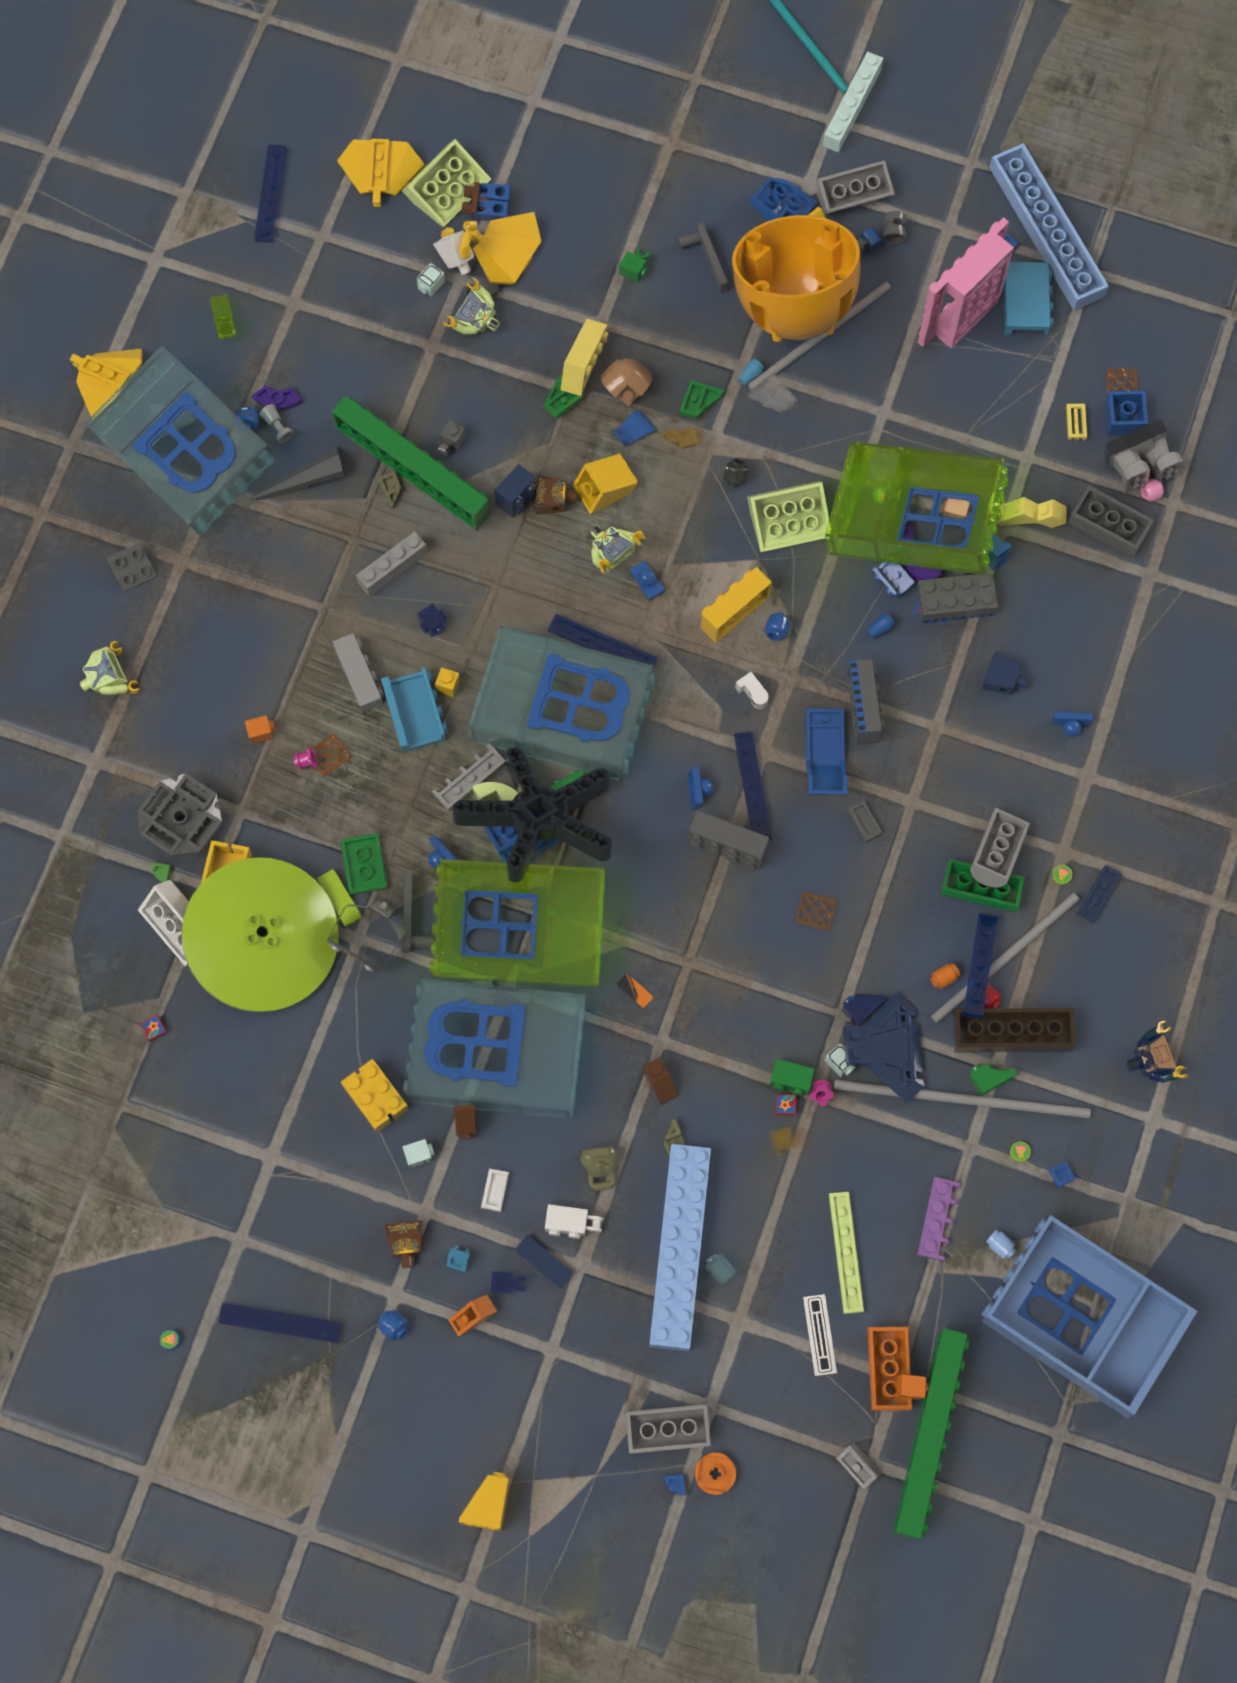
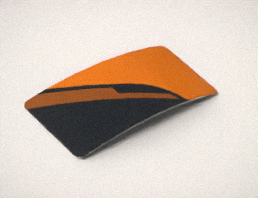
M625 974L617 983V986L632 997L642 1008H645L653 999V996L628 974Z

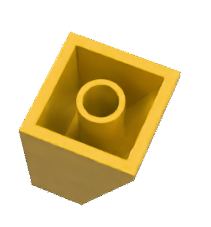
M617 454L585 464L572 486L591 515L631 494L638 481L621 454Z
M499 1472L487 1475L459 1517V1523L461 1525L502 1531L510 1484L509 1478H506L504 1473Z

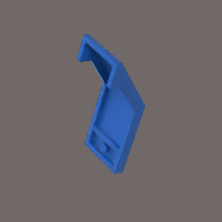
M806 709L808 795H847V775L844 761V709Z

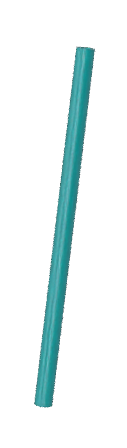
M769 0L835 85L845 95L849 86L780 0Z

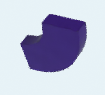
M265 385L252 395V399L259 405L265 407L269 404H274L277 410L291 409L303 403L301 397L292 387L276 391Z

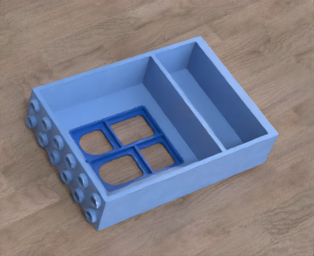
M1050 1215L1047 1219L1043 1218L1034 1230L1037 1233L1036 1236L1032 1235L1025 1244L1026 1252L1022 1251L1013 1263L1016 1266L1015 1269L1011 1268L1004 1277L1003 1282L1005 1285H1000L992 1296L995 1301L993 1303L990 1302L981 1315L984 1318L981 1322L1125 1418H1129L1135 1415L1196 1315L1197 1310ZM1053 1268L1061 1269L1073 1278V1281L1062 1297H1058L1049 1291L1044 1284L1045 1274ZM1081 1284L1086 1285L1109 1301L1108 1307L1098 1321L1093 1320L1070 1304L1071 1298ZM1042 1296L1063 1309L1064 1315L1054 1330L1047 1329L1029 1316L1027 1303L1032 1297ZM1071 1318H1077L1092 1330L1081 1349L1074 1347L1061 1337Z

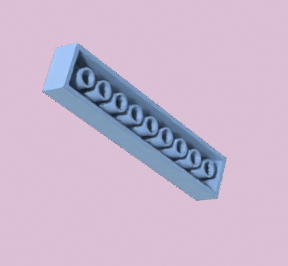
M1024 143L993 156L990 164L991 172L1045 263H1049V270H1052L1053 277L1073 311L1104 298L1109 287Z
M671 1144L649 1347L690 1351L711 1148Z

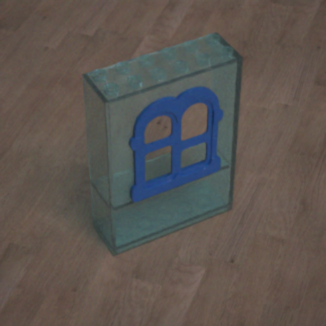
M163 345L85 423L109 449L199 535L207 531L210 524L222 515L223 510L227 506H231L235 502L236 497L240 493L245 492L249 484L253 480L258 479L262 471L272 465L277 457L257 434ZM188 410L206 426L205 431L192 443L187 441L173 427ZM168 432L178 441V446L166 458H161L151 447ZM211 435H216L224 444L223 454L214 460L207 459L198 451V448ZM184 450H187L202 465V475L196 481L189 482L184 480L171 468V463Z
M500 625L468 723L469 741L484 745L490 743L493 747L503 750L517 747L523 751L525 756L577 770L584 769L585 772L603 768L609 772V778L622 781L623 776L628 774L629 761L633 758L635 750L634 741H638L640 724H643L645 717V707H648L650 701V690H653L655 684L653 665ZM560 669L586 676L587 682L582 696L577 697L553 690L551 687L556 671ZM596 680L609 682L615 687L616 696L611 702L600 703L590 699ZM549 698L569 703L563 723L543 718V712ZM584 706L603 712L608 719L606 727L598 732L574 727L572 721L576 708Z
M421 978L420 984L416 986L418 1003H414L413 1009L416 1021L412 1022L411 1025L413 1042H409L408 1048L411 1060L407 1061L406 1064L408 1080L404 1081L403 1092H405L409 1102L452 1107L474 1105L475 1109L574 1119L586 1009L585 994ZM452 1012L478 1014L477 1036L464 1037L447 1033L443 1027L445 1017ZM490 1015L504 1016L511 1019L508 1040L486 1038L487 1019ZM462 1044L466 1047L464 1066L462 1068H451L441 1063L439 1054L445 1045ZM482 1046L506 1049L505 1071L474 1070L472 1068L474 1048Z

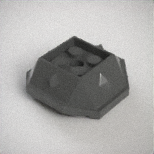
M186 773L161 780L137 811L141 837L172 857L201 854L223 824L217 793ZM179 816H185L183 821H176Z

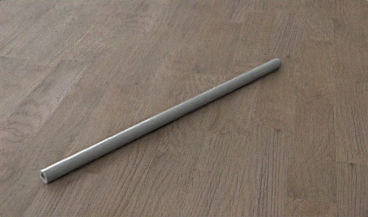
M834 1080L833 1089L899 1097L887 1085ZM922 1089L913 1097L914 1099L1089 1119L1091 1115V1109Z

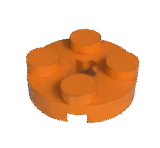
M716 1452L710 1453L697 1463L695 1479L699 1488L705 1493L721 1495L733 1486L736 1479V1469L726 1455ZM714 1468H718V1472L721 1473V1477H717V1480H714L713 1476L709 1475V1472L713 1471Z

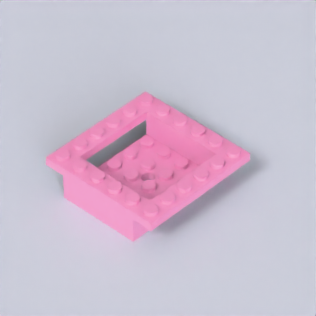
M1004 217L999 222L996 221L987 234H982L978 239V243L975 246L971 245L962 258L959 257L954 262L953 267L950 270L946 269L941 275V279L938 282L934 281L928 288L929 294L926 298L927 303L924 307L925 312L922 316L923 321L920 325L921 330L918 340L922 347L936 336L952 349L999 302L1014 248L1005 241L1009 221ZM946 291L955 300L952 303H947L940 314Z

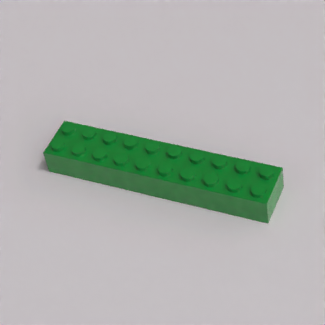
M345 395L331 411L336 429L477 531L490 516L488 497L483 492H477L469 482L459 479V476L454 471L447 470L442 462L433 460L427 451L418 449L413 441L403 438L398 430H392L383 419H377L369 409L362 408L354 398L350 399Z
M943 1328L938 1334L928 1378V1394L923 1399L892 1533L894 1535L916 1541L926 1535L928 1524L925 1523V1518L931 1513L932 1503L929 1502L930 1496L934 1495L937 1482H934L935 1475L937 1476L940 1473L942 1465L939 1457L942 1453L944 1454L946 1448V1441H943L944 1435L949 1433L951 1421L948 1420V1417L953 1413L956 1403L953 1400V1395L958 1393L960 1380H957V1378L963 1372L965 1364L962 1356L965 1352L967 1353L969 1347V1340H966L967 1334Z

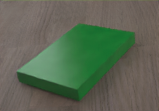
M378 833L340 840L349 895L388 889Z

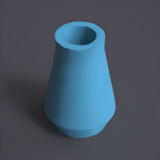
M755 358L752 361L749 360L738 380L746 386L763 373L764 366Z

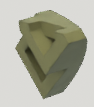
M395 471L377 477L390 508L394 506L401 491V485Z
M676 1119L672 1120L663 1143L669 1159L671 1144L685 1145Z

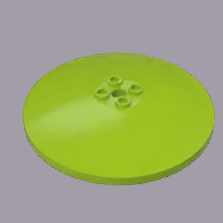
M247 858L219 868L208 876L196 889L184 914L182 946L184 956L193 976L214 998L239 1010L273 1012L301 1002L320 986L328 975L337 951L330 947L331 944L326 941L329 937L338 943L339 930L338 923L335 926L337 917L328 895L308 873L290 863L277 859ZM259 927L266 928L267 936L260 937L257 934V929Z

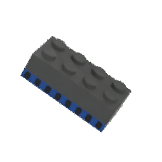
M992 573L918 580L916 593L921 623L995 616L998 605Z
M872 659L849 661L846 676L856 745L878 743L880 736L883 735L884 720L880 719L882 705L881 701H878L877 695L879 694V684L875 683V677H877L876 665L873 666Z

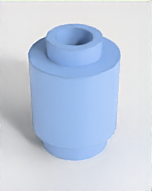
M995 1230L986 1241L989 1244L988 1247L1002 1259L1005 1257L1009 1259L1016 1251L1014 1248L1016 1243L1003 1232L999 1233Z

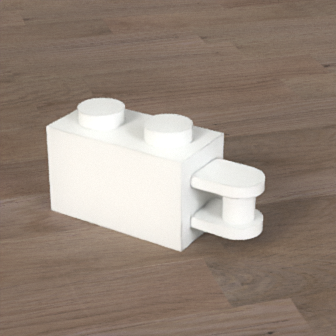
M548 1205L545 1231L549 1232L551 1236L569 1234V1238L580 1239L581 1236L585 1237L586 1231L600 1233L602 1231L600 1223L603 1221V1218L588 1215L587 1209ZM587 1220L593 1221L592 1227L586 1226Z

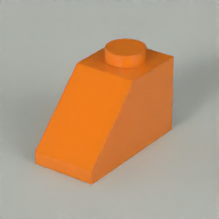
M486 1294L469 1302L448 1320L457 1336L460 1337L485 1322L497 1310Z

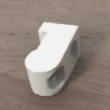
M752 672L736 682L735 688L739 693L744 691L751 699L752 706L755 709H764L767 706L768 693Z

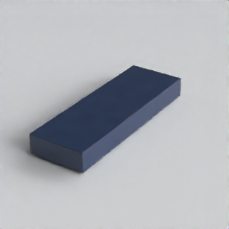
M1105 865L1076 914L1094 923L1122 874Z
M529 1235L515 1248L516 1253L560 1290L573 1275L567 1267Z

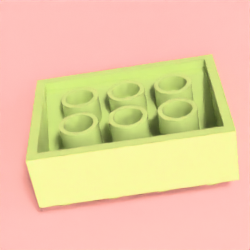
M454 139L401 191L414 205L442 227H445L462 209V203L469 202L472 199L464 198V187L474 186V182H480V184L488 183L491 178L458 141Z
M820 481L747 496L760 552L833 537L823 483Z

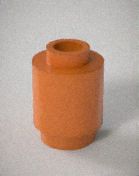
M946 964L931 973L932 978H930V981L935 988L942 990L957 981V978L960 977V972L955 964Z

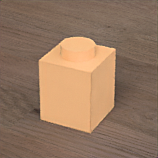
M948 498L947 501L943 500L940 511L944 512L943 517L964 519L969 502Z

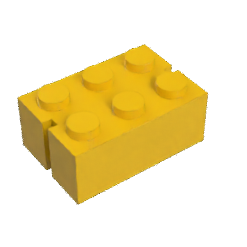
M211 840L201 883L219 868L238 860L251 858L250 848L234 844L230 848L228 843Z
M371 1059L358 1069L359 1074L353 1072L342 1080L341 1084L375 1132L378 1133L391 1124L388 1117L389 1114L396 1120L409 1109L376 1062Z

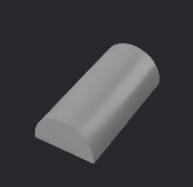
M885 160L818 178L816 181L818 199L825 214L895 195Z
M994 808L970 868L973 878L989 887L1004 886L1009 880L1030 823L998 808Z
M707 1404L625 1412L629 1454L711 1446Z

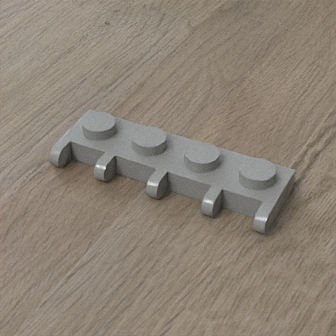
M490 743L486 745L489 752L482 758L477 754L473 756L477 762L467 770L463 766L459 767L462 774L453 782L446 778L444 781L448 786L439 793L435 789L431 791L448 811L453 808L455 802L463 800L473 791L472 786L485 782L506 764V760Z

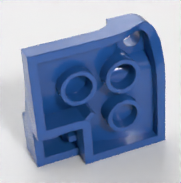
M768 178L749 201V204L757 209L767 222L781 217L808 215L817 203L815 199L797 186L780 178Z
M541 810L533 813L536 818L543 816ZM483 826L507 869V860L519 834L516 833L513 827ZM555 837L551 840L539 841L530 864L545 851L559 843L558 839Z

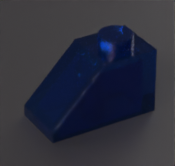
M874 994L849 996L843 1002L842 1012L855 1026H861L886 1003L888 997L886 995Z

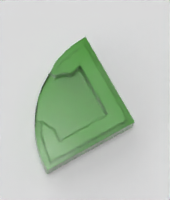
M152 862L151 868L156 879L161 883L168 881L171 865Z

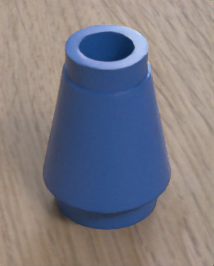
M887 613L881 614L866 631L874 639L893 629L892 626L895 623Z

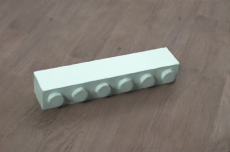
M870 52L866 53L824 134L823 147L839 153L882 70V57Z

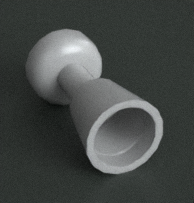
M269 404L260 411L259 415L278 431L276 438L279 443H286L294 436V431L291 428H284L280 423L281 418L274 404Z

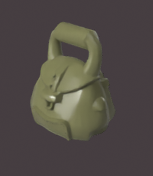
M613 1146L583 1150L580 1160L582 1166L588 1172L590 1187L595 1191L612 1189L616 1181L614 1167L618 1161L617 1151H615ZM609 1176L611 1181L594 1183L595 1177Z

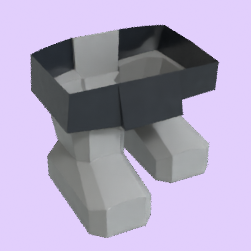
M1161 419L1106 443L1105 459L1108 467H1115L1122 476V488L1125 494L1131 493L1129 489L1131 486L1135 489L1139 486L1142 488L1148 484L1150 469L1154 479L1163 483L1162 478L1164 477L1168 480L1172 477L1175 479L1180 475L1183 460L1178 452L1169 453L1166 442L1168 430Z

